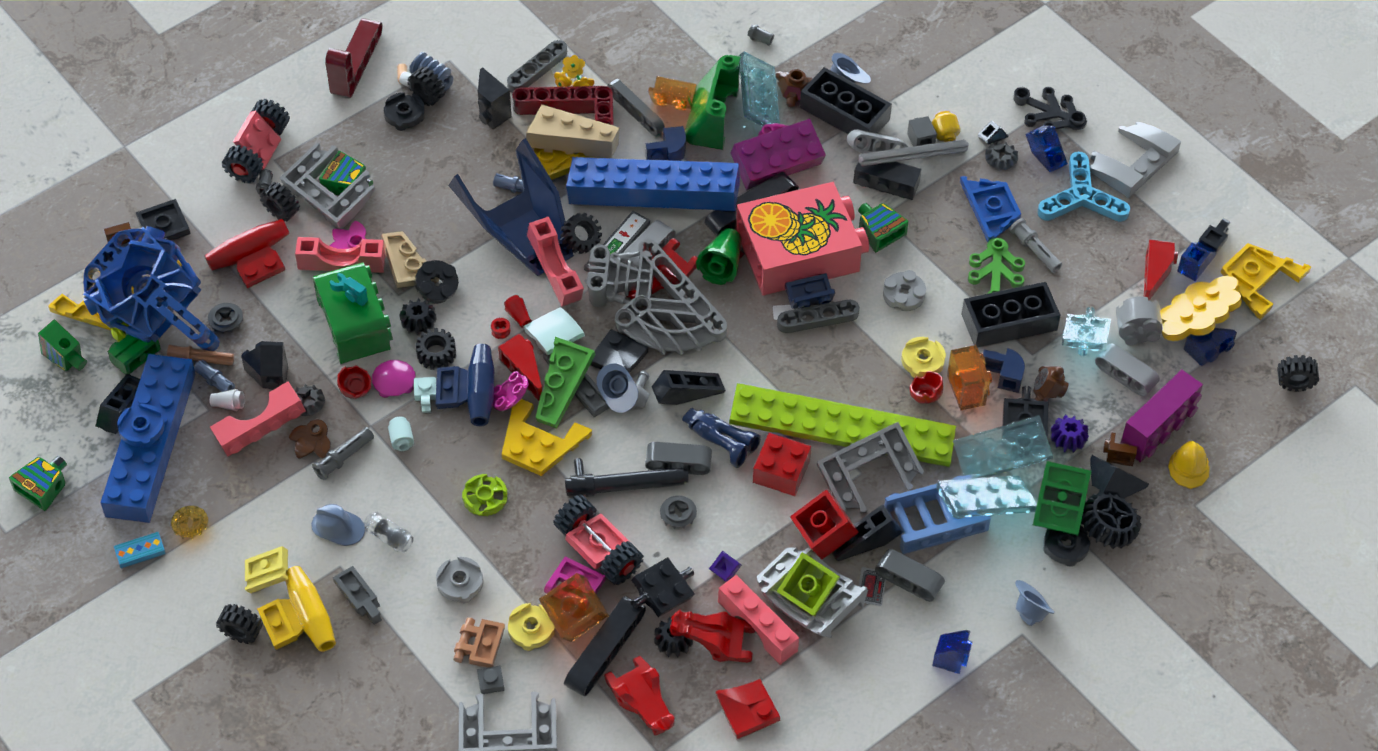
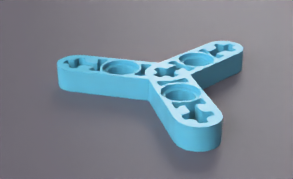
M1074 152L1069 160L1071 188L1041 201L1037 211L1041 219L1049 221L1083 206L1110 219L1122 222L1128 218L1130 206L1123 200L1093 188L1091 185L1088 156L1083 152ZM1077 161H1080L1081 168H1078ZM1081 175L1085 177L1086 180L1079 181L1075 178V176ZM1066 199L1070 204L1063 205L1059 201ZM1103 200L1106 202V205H1098L1095 201Z

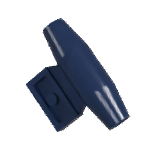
M477 344L473 347L468 370L459 366L437 368L435 403L437 409L458 408L467 402L470 421L474 426L479 427L488 424L494 401L495 369L489 345Z

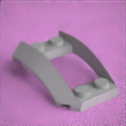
M797 547L786 548L757 576L763 595L772 604L798 624L820 636L832 638L831 631L857 605L863 608L868 592L866 587L863 586L861 588L855 585L853 580L843 576L824 563L809 547L802 551H798ZM802 552L840 576V579L832 589L835 593L821 606L815 617L801 611L777 592Z

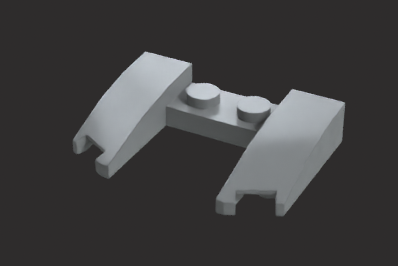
M1136 122L1134 126L1127 128L1122 126L1118 132L1147 151L1130 167L1113 158L1093 151L1091 159L1094 160V164L1089 165L1090 173L1129 198L1179 152L1180 140L1156 127L1141 122Z
M316 143L280 179L287 189L297 197L303 198L322 213L328 222L337 229H343L362 209L375 191L374 185L369 187L367 179L370 178V175L365 170L338 197L335 196L315 179L339 150L331 145L329 151L320 150V143Z
M899 422L817 461V466L825 482L844 512L845 508H860V513L867 511L848 473L864 464L887 454L907 491L911 490L914 486L910 482L916 474L920 473L922 475L924 473Z
M531 692L532 729L484 731L483 694L476 695L478 703L466 709L464 704L460 702L459 751H557L556 699L552 698L551 704L548 705L537 701L539 698L538 692Z

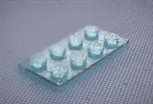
M743 51L739 55L741 57L740 79L743 116L761 126L774 123L780 124L775 67Z
M1040 416L953 440L963 476L971 474L972 482L1053 459Z
M1020 476L938 481L936 486L953 518L1036 511L1037 503Z

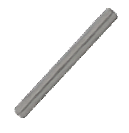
M964 139L863 153L859 155L858 162L861 166L966 152L969 144Z

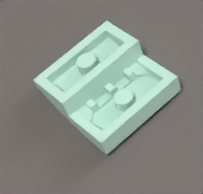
M561 307L524 325L525 333L536 341L537 347L547 355L553 353L555 337L574 342L585 336L576 321Z

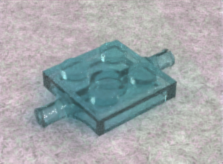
M1088 307L1085 315L1067 314L1062 346L1078 347V354L1082 356V351L1083 356H1086L1088 349L1106 351L1111 319L1094 316L1095 309L1093 307L1091 312L1090 307Z

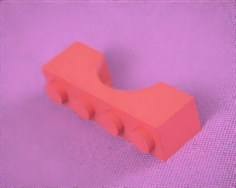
M546 217L529 223L527 237L561 306L563 307L581 300L584 287L576 271L571 270L563 258L559 247L558 235L550 218Z
M298 237L295 251L298 270L334 271L364 262L365 266L369 265L371 272L384 273L386 257L384 240L362 239L353 248L337 249L326 245L320 238Z
M288 381L269 392L268 405L259 416L250 420H238L229 415L210 426L228 457L238 453L252 442L260 440L269 432L279 429L281 425L298 418L306 410Z
M737 575L719 587L718 602L731 616L743 618L754 628L763 643L764 649L780 665L798 652L799 637Z

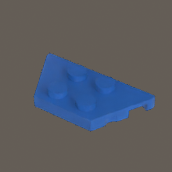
M967 176L960 177V184L987 242L997 238L1011 227L1015 221L1021 218V212L1007 182L990 181L981 178L980 182L967 180Z

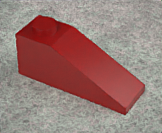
M1149 240L1146 250L1143 294L1144 297H1148V301L1170 274L1172 265L1177 264L1178 252L1175 251L1174 242Z
M519 333L498 346L499 360L512 373L517 371L528 379L527 389L540 401L542 385L533 351L534 347L530 340L524 339Z

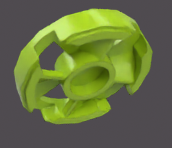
M487 474L474 476L466 482L465 489L462 491L464 506L471 513L478 516L496 514L507 503L508 492L506 485L497 476L495 478L488 477ZM483 482H491L490 485H483ZM502 491L503 499H495L494 492ZM481 505H487V508L483 511L479 510Z

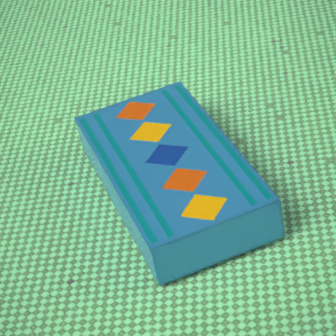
M159 532L113 546L120 568L166 554Z

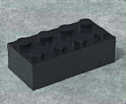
M823 67L801 91L800 97L801 109L846 134L853 130L878 134L890 121L892 103L826 67Z
M1046 281L965 298L961 313L975 348L1057 331L1061 316Z

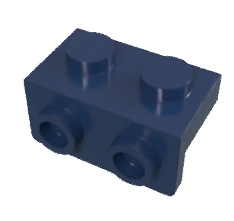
M827 273L785 283L791 309L810 307L812 304L817 303L819 305L830 303L835 296V290L831 289Z

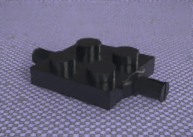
M1026 386L1022 387V398H1004L1001 441L1020 444L1019 455L1023 456L1024 453V457L1029 455L1030 444L1046 445L1048 436L1049 402L1032 399L1030 386L1027 387V393Z
M668 557L631 579L640 595L631 600V605H634L633 608L637 609L639 606L646 604L654 611L658 618L695 595L686 582V579L694 576V570L691 571L692 568L688 567L679 572Z

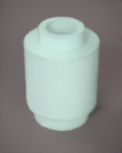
M405 417L391 419L388 431L392 447L399 451L408 450L414 444L410 423Z

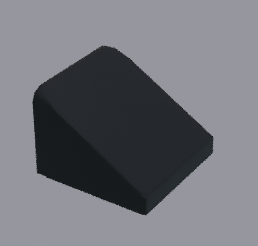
M990 121L977 135L987 144L1009 137L993 121Z

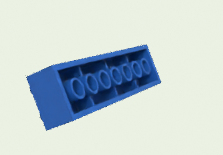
M573 157L566 184L568 203L574 205L735 211L740 185L739 163Z
M148 354L131 408L139 407L138 404H149L156 407L164 419V432L149 448L131 446L122 439L120 440L100 502L106 518L150 523L196 374L192 359ZM145 422L141 425L137 424V428L145 427Z

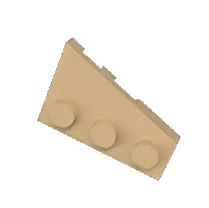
M403 231L382 234L381 240H384L385 253L396 287L415 286V276L418 269L426 262L425 258L422 259L416 252L417 248ZM435 277L434 279H431V281L437 283L439 282V278Z

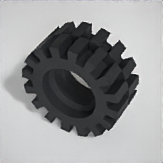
M421 67L409 76L407 84L410 86V91H413L412 94L419 96L424 105L433 106L445 95V86L441 84L442 80L437 78L438 75L433 74V70H429L428 67Z
M278 182L271 183L260 194V201L263 202L262 205L267 207L266 210L271 212L273 217L276 216L278 220L283 219L284 222H287L299 211L300 205L299 201L295 199L296 196L292 195L291 191L286 189V186H281Z
M577 213L565 221L564 226L561 227L563 232L560 235L561 238L565 237L562 242L563 244L568 243L566 247L568 250L573 248V253L579 251V254H583L584 252H589L600 243L601 239L599 238L602 236V232L599 231L602 228L601 225H596L598 223L597 219L595 221L592 220L594 216L590 215L587 217V213ZM577 226H581L587 231V240L582 241L576 236L575 228Z
M434 328V332L428 329L427 334L422 332L421 338L418 337L416 343L419 363L423 364L425 368L430 366V370H434V367L441 368L442 365L449 367L448 362L452 364L454 362L453 358H456L455 339L453 336L451 337V333H446L445 329H441V332H438V328ZM435 345L444 347V350L438 353L428 351L430 347Z
M1294 355V358L1289 356L1286 357V360L1283 359L1281 363H1278V382L1283 389L1287 388V391H1292V389H1295V392H1299V389L1306 391L1307 387L1312 389L1313 385L1316 386L1319 382L1318 363L1315 359L1312 360L1310 356L1307 358L1305 355H1301V357Z
M228 604L224 606L216 621V627L219 628L220 632H224L226 637L230 636L234 641L236 639L239 643L252 644L255 642L263 622L261 618H257L258 615L256 613L252 614L250 609L245 610L243 606L238 607L237 604H233V606Z

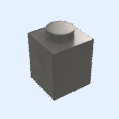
M929 116L909 120L907 134L913 146L936 143L937 133Z

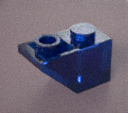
M1040 126L1025 134L1032 154L1049 172H1053L1068 164L1055 126Z
M1192 242L1182 254L1177 272L1196 282L1217 255V252L1200 242Z
M1214 328L1212 332L1206 335L1197 336L1190 334L1186 339L1183 350L1199 365L1203 366L1208 362L1215 361L1222 352L1230 351L1235 345L1234 341L1237 332L1233 329Z
M962 630L941 634L932 666L960 674L962 666L967 667L973 643V641L969 640L970 631Z

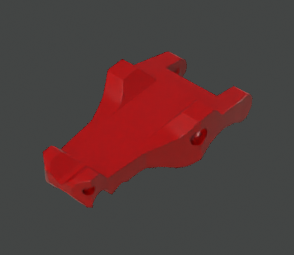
M673 238L661 249L688 278L696 269L698 257L693 256L686 262L675 252L680 246V242ZM665 265L657 266L670 283L674 285L680 283ZM655 277L653 278L652 294L664 289ZM636 290L629 291L626 297L631 300L636 297Z
M680 609L671 616V634L674 636L682 635L699 642L710 652L713 660L744 663L752 661L753 653L742 650L744 632L749 634L755 633L754 628L746 620L737 619L729 615L728 612H719L705 616L692 613L691 611L682 612Z
M641 656L633 659L635 669L618 678L611 671L604 674L605 681L612 690L619 706L638 714L648 728H651L655 736L675 725V717L673 714H670L661 697L659 673Z

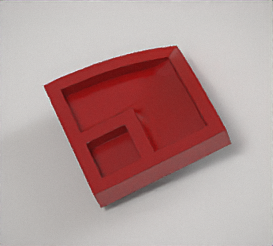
M761 679L738 687L715 691L737 740L781 721L780 715Z

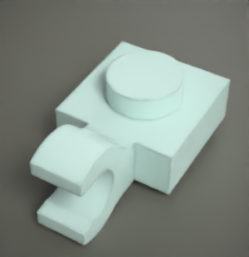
M436 377L414 378L415 401H421L422 413H431V400H436Z

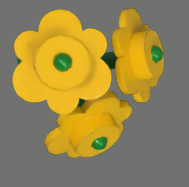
M572 55L571 58L565 57L563 59V72L554 73L557 87H569L572 84L573 86H593L595 83L592 78H581L580 75L583 74L582 68L585 66V61L578 59L577 55ZM577 77V80L573 83L571 79Z

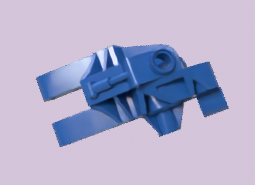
M148 226L146 229L142 227L140 229L119 231L85 268L83 280L84 293L82 294L85 296L83 298L84 303L90 314L98 313L102 322L108 327L118 328L125 331L126 334L148 343L151 340L156 342L169 327L174 325L202 350L215 351L219 347L220 341L217 335L187 310L189 304L201 291L199 287L201 281L190 264L185 261L180 252V247L174 241L164 239V231ZM130 239L127 246H121L123 240ZM178 259H179L180 263L182 264V266H180V265L177 263V260H178ZM100 271V277L93 280V274ZM175 310L182 318L196 328L200 334L198 335L172 312Z

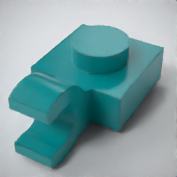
M338 273L337 277L340 282L330 281L331 289L336 292L345 291L346 297L351 302H356L363 306L368 301L366 287L351 277L347 279L345 275Z

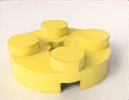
M916 337L906 343L902 351L901 361L904 368L910 372L913 378L916 376L921 378L927 371L940 373L943 370L946 353L938 341H930L928 337ZM920 354H923L924 357L928 356L926 360L920 359Z
M531 603L522 604L511 612L508 621V634L511 640L526 651H531L534 648L547 644L555 634L554 617L551 611L540 604L539 606H531ZM527 623H536L537 625L535 629L531 630L527 629Z

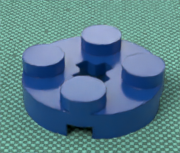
M138 404L139 407L133 409L131 407L127 408L122 412L117 422L121 439L131 446L151 447L153 442L157 441L164 432L165 423L160 411L149 404ZM145 422V427L137 428V424L141 425Z

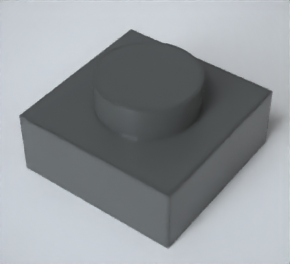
M501 665L477 669L481 694L505 691Z

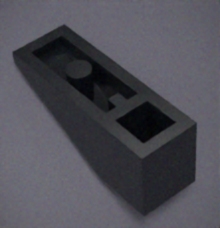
M663 370L652 385L658 404L679 405L722 394L726 391L719 373Z
M126 374L100 404L96 427L109 433H118V419L124 410L132 406L140 378L130 374Z
M882 504L856 522L854 526L859 533L833 551L832 554L837 561L885 546L901 535L903 530L891 512Z

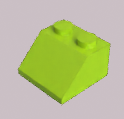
M802 552L777 592L815 617L840 579V576Z

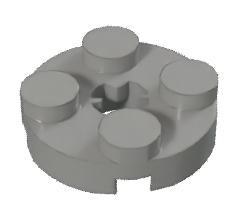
M914 271L898 272L885 279L883 298L890 307L894 309L895 307L902 308L901 311H912L922 305L926 295V285L920 277L916 276ZM901 289L908 290V294L900 293Z
M457 557L458 560L453 561L449 559L437 571L438 591L448 600L468 603L471 598L480 592L483 586V575L477 562L467 557ZM464 576V582L457 583L454 578Z

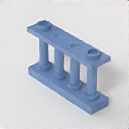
M971 474L957 476L952 480L900 494L894 493L885 498L884 506L890 512L895 511L904 532L901 535L900 541L902 554L989 531L991 518L988 511L977 513L968 494L972 482ZM959 494L969 517L955 518L946 497ZM937 499L947 523L934 524L925 502ZM916 505L926 528L918 531L913 530L903 508Z

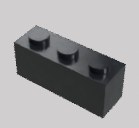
M896 161L861 166L858 162L854 170L853 183L913 200L920 183L922 169Z

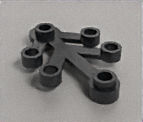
M1025 87L1015 89L1013 100L1017 105L1023 106L1027 104L1044 111L1036 114H1026L1024 119L1026 126L1033 127L1038 121L1053 118L1062 119L1056 122L1046 121L1043 124V133L1046 135H1052L1056 129L1070 127L1074 130H1081L1086 127L1087 118L1083 112L1076 110L1071 95H1063L1060 101V105L1067 109V113L1061 110L1054 95L1055 90L1052 87H1045L1042 92V98L1048 100L1049 105L1030 97V91Z

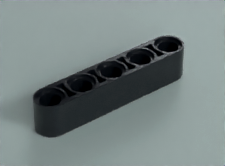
M780 172L737 197L735 211L714 210L706 217L704 223L716 236L725 229L736 230L737 204L796 191L799 189V186L785 172Z
M624 596L572 666L564 680V686L586 697L638 626L645 614L646 607L641 605L634 609V605H631L632 599Z

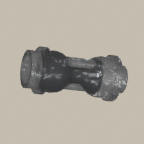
M371 513L365 519V531L382 540L394 550L406 552L411 547L414 540L411 533L390 521L381 513Z

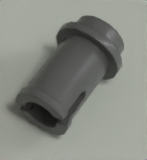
M752 25L747 34L751 40L756 39L768 46L771 45L774 39V34L760 29L759 25Z
M262 169L259 173V182L256 184V191L259 195L272 182L273 174L271 170Z

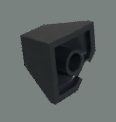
M260 341L253 350H246L242 353L241 358L244 370L262 388L274 390L286 383L288 363L283 342Z
M1094 455L1090 458L1091 485L1099 489V492L1101 491L1106 494L1110 492L1112 495L1117 493L1118 497L1126 498L1146 489L1149 483L1103 459Z

